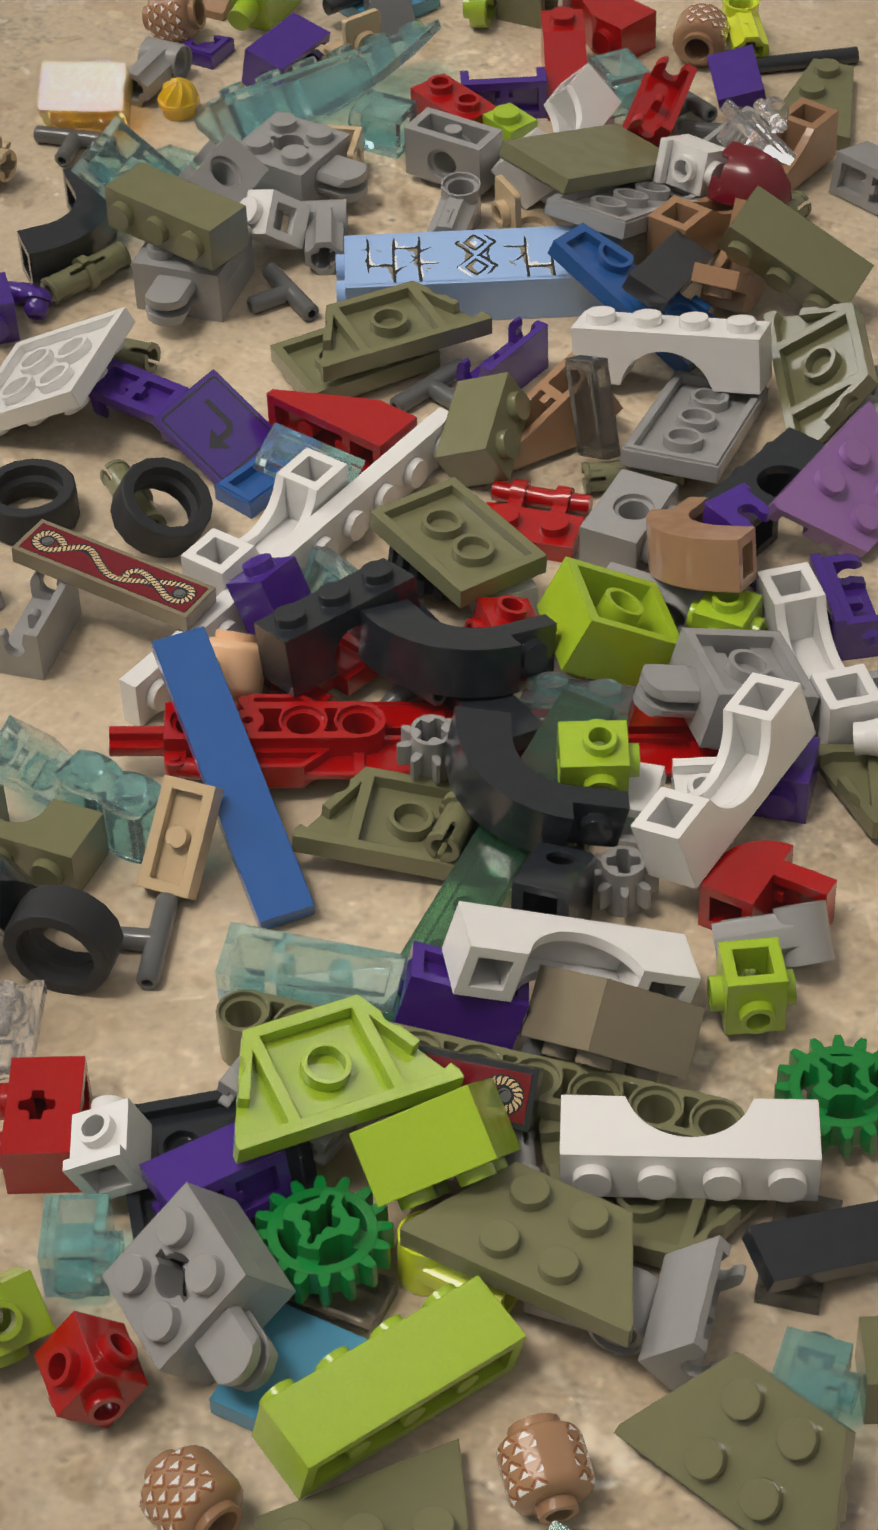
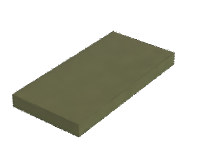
M609 124L503 140L499 156L562 195L652 180L659 148L618 124Z

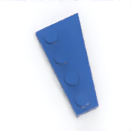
M581 223L553 240L548 254L604 306L614 308L615 312L624 313L651 309L621 288L628 275L637 267L633 263V254L585 223ZM681 294L662 312V315L680 316L687 312H703L709 318H717L708 312L712 305L696 295L689 300ZM655 352L674 371L691 372L697 368L693 362L683 356L669 352Z

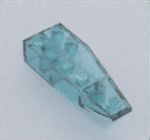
M421 19L401 26L398 29L399 34L388 37L386 31L377 33L363 41L364 46L353 49L351 44L340 46L327 54L328 59L317 62L315 56L303 59L292 65L293 71L281 75L279 69L266 72L255 79L257 83L251 86L244 87L243 82L234 83L221 89L219 97L205 103L206 110L194 122L197 129L216 145L228 132L239 142L242 141L277 111L291 113L295 117L316 123L335 114L369 92L414 56L442 27L439 20L423 25Z

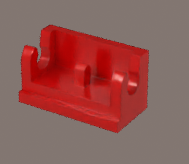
M668 56L659 58L650 73L645 72L622 125L623 128L658 148L661 138L669 137L698 70V68L687 63L680 69L678 75L669 74L665 70L669 62Z

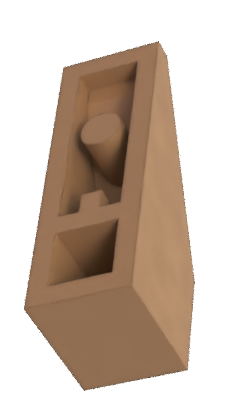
M570 353L527 394L531 402L530 416L526 420L519 445V454L515 459L512 471L588 442L599 431L603 430L623 409L598 371L573 353Z

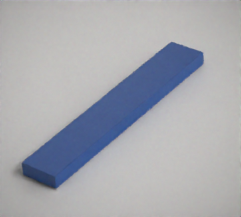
M202 626L152 641L153 655L202 782L206 785L224 789L217 821L260 932L314 915L315 904L205 627Z

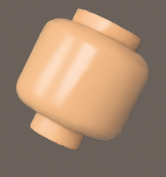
M216 629L215 637H209V640L234 703L238 704V698L241 696L261 694L264 677L256 635Z

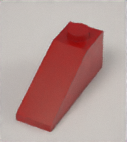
M563 0L564 7L582 9L586 44L592 52L623 66L656 48V10L635 0Z
M563 6L541 11L542 67H545L547 76V100L563 81L587 64L582 9H572Z
M272 389L266 393L269 423L283 436V439L303 449L310 448L344 462L348 465L349 471L358 475L418 425L416 416L377 399Z

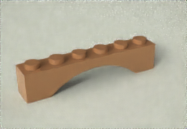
M804 97L798 99L776 117L767 136L758 148L770 154L784 168L791 183V192L836 156L839 110ZM674 195L648 215L647 257L676 230L714 254L720 249L717 247V244L729 228L734 206L708 199L707 196L700 199H683Z

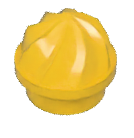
M182 77L171 78L170 81L163 83L162 91L157 98L158 106L163 110L165 118L172 121H185L196 115V107L200 103V95L191 81Z

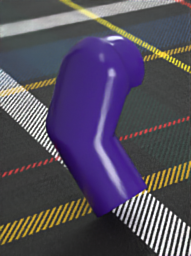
M8 281L14 304L24 306V312L29 318L44 320L48 317L49 307L53 306V297L49 291L32 283Z

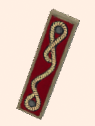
M41 519L11 547L13 562L184 631H188L217 602L216 587L44 519Z

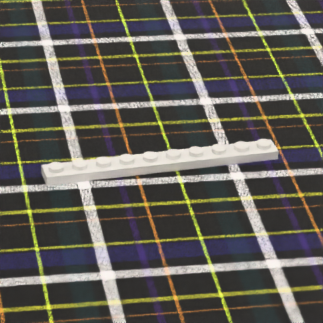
M438 407L268 553L271 554L272 558L295 556L307 583L324 568L329 567L335 558L355 541L360 540L365 532L370 529V510L408 496L413 490L422 486L425 480L441 467L434 457L448 410ZM228 588L216 597L217 602L189 629L192 630L204 626L208 637H215L216 629L248 634ZM178 629L172 635L179 634L185 631ZM153 652L148 654L119 679L124 718L136 726H144L156 714L165 710V702H171Z

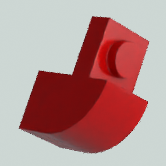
M771 840L743 843L726 851L700 883L698 925L712 930L711 924L721 922V920L773 913L772 909L821 900H826L828 918L831 925L834 921L837 880L820 874L817 871L793 864L794 845Z

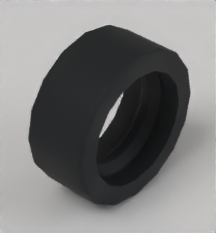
M165 457L146 458L133 464L123 476L112 497L110 513L115 529L126 543L141 553L157 558H168L183 554L198 541L211 520L213 502L207 485L198 473L185 464ZM140 489H156L169 494L178 500L185 509L188 523L184 526L175 527L156 523L146 516L137 505L135 493Z
M32 458L13 461L0 467V541L14 546L41 519L69 530L75 528L80 517L77 488L74 475L64 465L51 460ZM37 496L53 499L51 502L40 507L27 509L9 507L11 503L23 498Z
M47 884L31 889L19 901L5 928L3 947L8 960L19 973L39 987L57 993L81 995L96 991L108 979L121 951L124 935L116 916L104 903L89 893L70 886ZM38 927L53 928L67 933L81 942L88 952H75L60 947L46 938Z

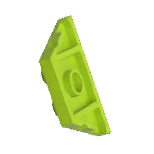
M358 994L244 1029L240 1043L233 1158L236 1164L424 1103L460 1088L464 1076L461 1070L452 1063L444 1069L418 1049L420 1040L402 1026L388 1022L379 1009Z

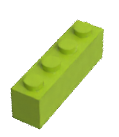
M478 1275L457 1288L452 1283L446 1284L432 1293L421 1309L403 1319L401 1315L397 1314L386 1319L374 1329L369 1340L352 1350H349L347 1346L333 1350L318 1363L313 1373L296 1383L292 1379H285L270 1388L259 1401L260 1406L251 1436L297 1499L300 1500L514 1369L527 1336Z

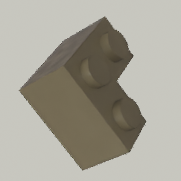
M540 964L521 1035L543 1041L542 1054L611 1072L614 1060L627 1064L624 1073L626 1076L657 1083L661 1082L662 1074L687 1080L706 1008L609 978Z

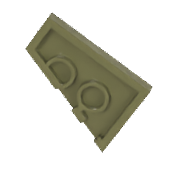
M814 58L769 121L775 120L785 109L801 97L839 110L836 150L850 147L854 66L840 64L838 61L830 58Z
M459 1439L257 1516V1530H469Z

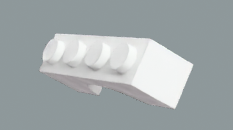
M587 63L556 88L544 103V107L550 117L553 133L613 124L615 120L611 116L622 101L592 66ZM536 127L524 137L547 133ZM502 158L491 169L495 176L502 174L520 193L521 206L525 210L539 200L546 204L547 198L559 194L556 190Z
M596 306L585 310L571 327L572 353L597 370L606 384L620 385L634 366L636 359L654 352L674 353L690 360L703 372L712 391L760 395L772 377L771 322L756 321V318L751 315H734L727 319L709 318L703 312H687L680 316L662 315L656 309H641L634 313L615 312V309L609 306Z
M305 448L276 473L269 503L256 525L239 539L212 528L181 555L183 575L216 587L217 597L227 588L226 583L243 572L241 566L244 562L252 557L271 551L349 484L348 465L310 448Z
M808 562L757 571L756 593L763 595L762 618L768 621L767 631L781 632L819 695L818 703L811 718L816 732L814 736L820 738V744H854L853 722H863L878 718V688L864 664L845 667L842 663L830 630L826 594Z
M752 672L723 709V733L720 749L706 779L691 793L661 787L630 826L648 875L697 889L816 734L801 683Z
M463 901L458 902L442 946L453 994L511 1002L519 987L527 982L536 980L540 964L609 978L691 1003L701 980L685 934Z
M561 1095L560 1181L599 1198L642 1197L653 1200L690 1198L712 1199L716 1201H729L732 1199L777 1200L785 1203L818 1201L822 1166L818 1100L754 1098L745 1115L731 1127L708 1136L683 1137L662 1132L644 1122L634 1112L625 1096Z

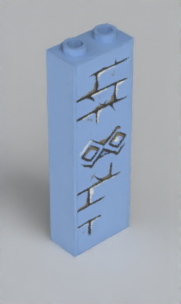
M578 225L344 236V254H336L337 302L409 281H415L429 287L436 294L447 295L458 300L461 312L475 317L483 311L488 313L492 320L515 319L518 316L521 319L581 316L589 308L604 306L548 254L553 240ZM599 232L622 247L621 239Z

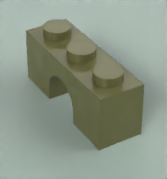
M0 783V853L15 862L39 886L47 884L65 885L83 891L109 854L103 812L53 798L39 816L24 822H10L4 786Z

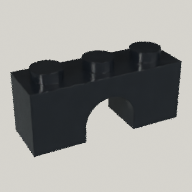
M789 427L776 439L767 442L760 452L743 466L740 465L735 468L727 479L713 490L707 491L702 497H708L710 500L745 482L751 487V493L768 506L826 443ZM753 513L752 525L755 527L757 557L778 539L779 520L774 522L769 519L768 522H764Z
M385 558L370 561L364 564L360 570L338 581L326 583L319 587L318 591L294 603L282 605L274 613L254 622L263 677L295 698L337 676L336 650L338 644L348 631L360 639L361 610L409 599L420 609L416 576Z

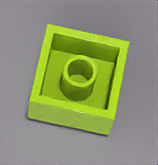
M567 556L537 604L540 615L546 614L557 623L555 655L561 670L574 678H590L609 683L625 692L635 691L645 664L669 665L679 637V632L657 583Z
M493 1078L467 1084L349 1133L377 1206L381 1207L397 1200L402 1212L451 1192L447 1179L454 1176L457 1177L462 1188L496 1174L508 1166L505 1156L521 1149Z

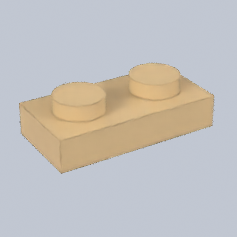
M164 775L136 886L163 893L169 892L175 896L197 900L224 789Z

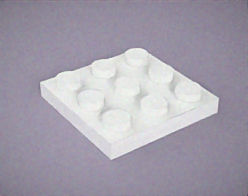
M126 307L25 339L15 344L0 366V436L17 426L27 424L32 427L38 425L48 417L63 412L65 415L74 414L87 405L89 402L88 395L95 384L107 374L108 369L106 367L113 356L125 346L126 342L124 339L135 324V320Z

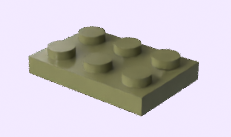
M325 327L270 345L271 361L298 392L353 397L365 392L375 391L380 387L406 378L417 377L421 373L440 367V351L435 350L427 355H418L390 363L383 368H373L323 383L320 372V358L323 355L322 339Z
M455 477L370 510L369 528L460 609L475 603L477 597H489L546 572L547 555Z

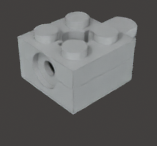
M277 111L240 141L269 168L253 190L274 189L299 201L329 200L334 198L337 200L347 199V203L359 201L368 193L367 165L347 158V151L351 142L349 133L333 129L326 124H317L295 117L291 113Z
M248 225L249 246L214 271L145 242L132 261L137 309L146 310L148 320L159 326L180 325L186 317L223 322L255 272L251 226Z
M682 627L669 665L645 664L635 689L633 700L639 710L648 716L684 718L700 748L719 750L723 733V709L752 672L801 683L811 718L818 703L819 695L780 631Z
M186 1182L103 1273L102 1277L158 1371L206 1385H211L215 1380L218 1384L245 1392L257 1390L269 1380L278 1360V1353L263 1327L296 1291L235 1199Z

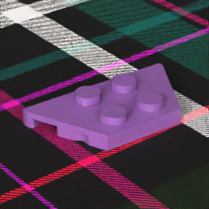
M870 401L856 411L768 505L770 520L776 522L783 516L803 526V536L817 543H826L840 554H854L861 558L878 541V413Z

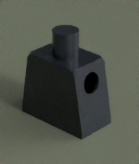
M550 843L537 844L512 881L511 909L591 920L595 856L591 852L584 851L578 847H564Z

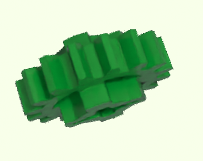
M834 1035L832 1046L824 1047L819 1040L813 1038L809 1042L808 1054L793 1048L789 1054V1065L779 1064L774 1099H804L801 1092L804 1089L807 1092L808 1100L819 1101L822 1155L829 1149L830 1145L839 1146L843 1158H850L852 1146L860 1145L869 1155L875 1153L876 1139L878 1137V1050L873 1054L867 1052V1039L860 1038L854 1047L845 1046L841 1035Z
M318 1175L314 1181V1188L305 1189L301 1183L295 1180L290 1182L291 1196L285 1198L282 1195L272 1193L269 1196L270 1211H257L255 1215L256 1231L295 1289V1301L298 1304H303L308 1299L310 1293L319 1294L323 1306H330L332 1293L340 1291L350 1301L357 1299L356 1284L361 1282L366 1286L374 1288L378 1285L377 1269H390L391 1248H394L393 1222H389L388 1206L378 1207L377 1203L373 1204V1193L368 1186L356 1193L351 1192L350 1178L343 1177L336 1187H327L324 1176Z

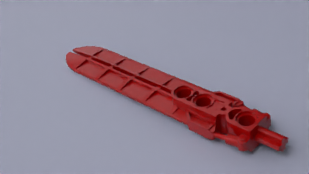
M249 694V696L239 697L238 704H235L268 788H304L316 779H352L366 766L410 774V764H397V743L401 742V726H411L413 721L422 715L434 714L446 719H452L453 712L445 703L434 706L427 701H314L304 694H300L295 698L290 694ZM634 700L521 701L546 726V743L517 753L527 766L545 778H557L558 722L588 721L591 719H603L606 721L627 720L628 742L639 743L640 762L665 766L666 777H672V759L717 757L719 750L700 748L684 718L648 716L639 710L634 704ZM172 701L165 702L164 726H109L110 757L164 756V775L185 780L202 781Z

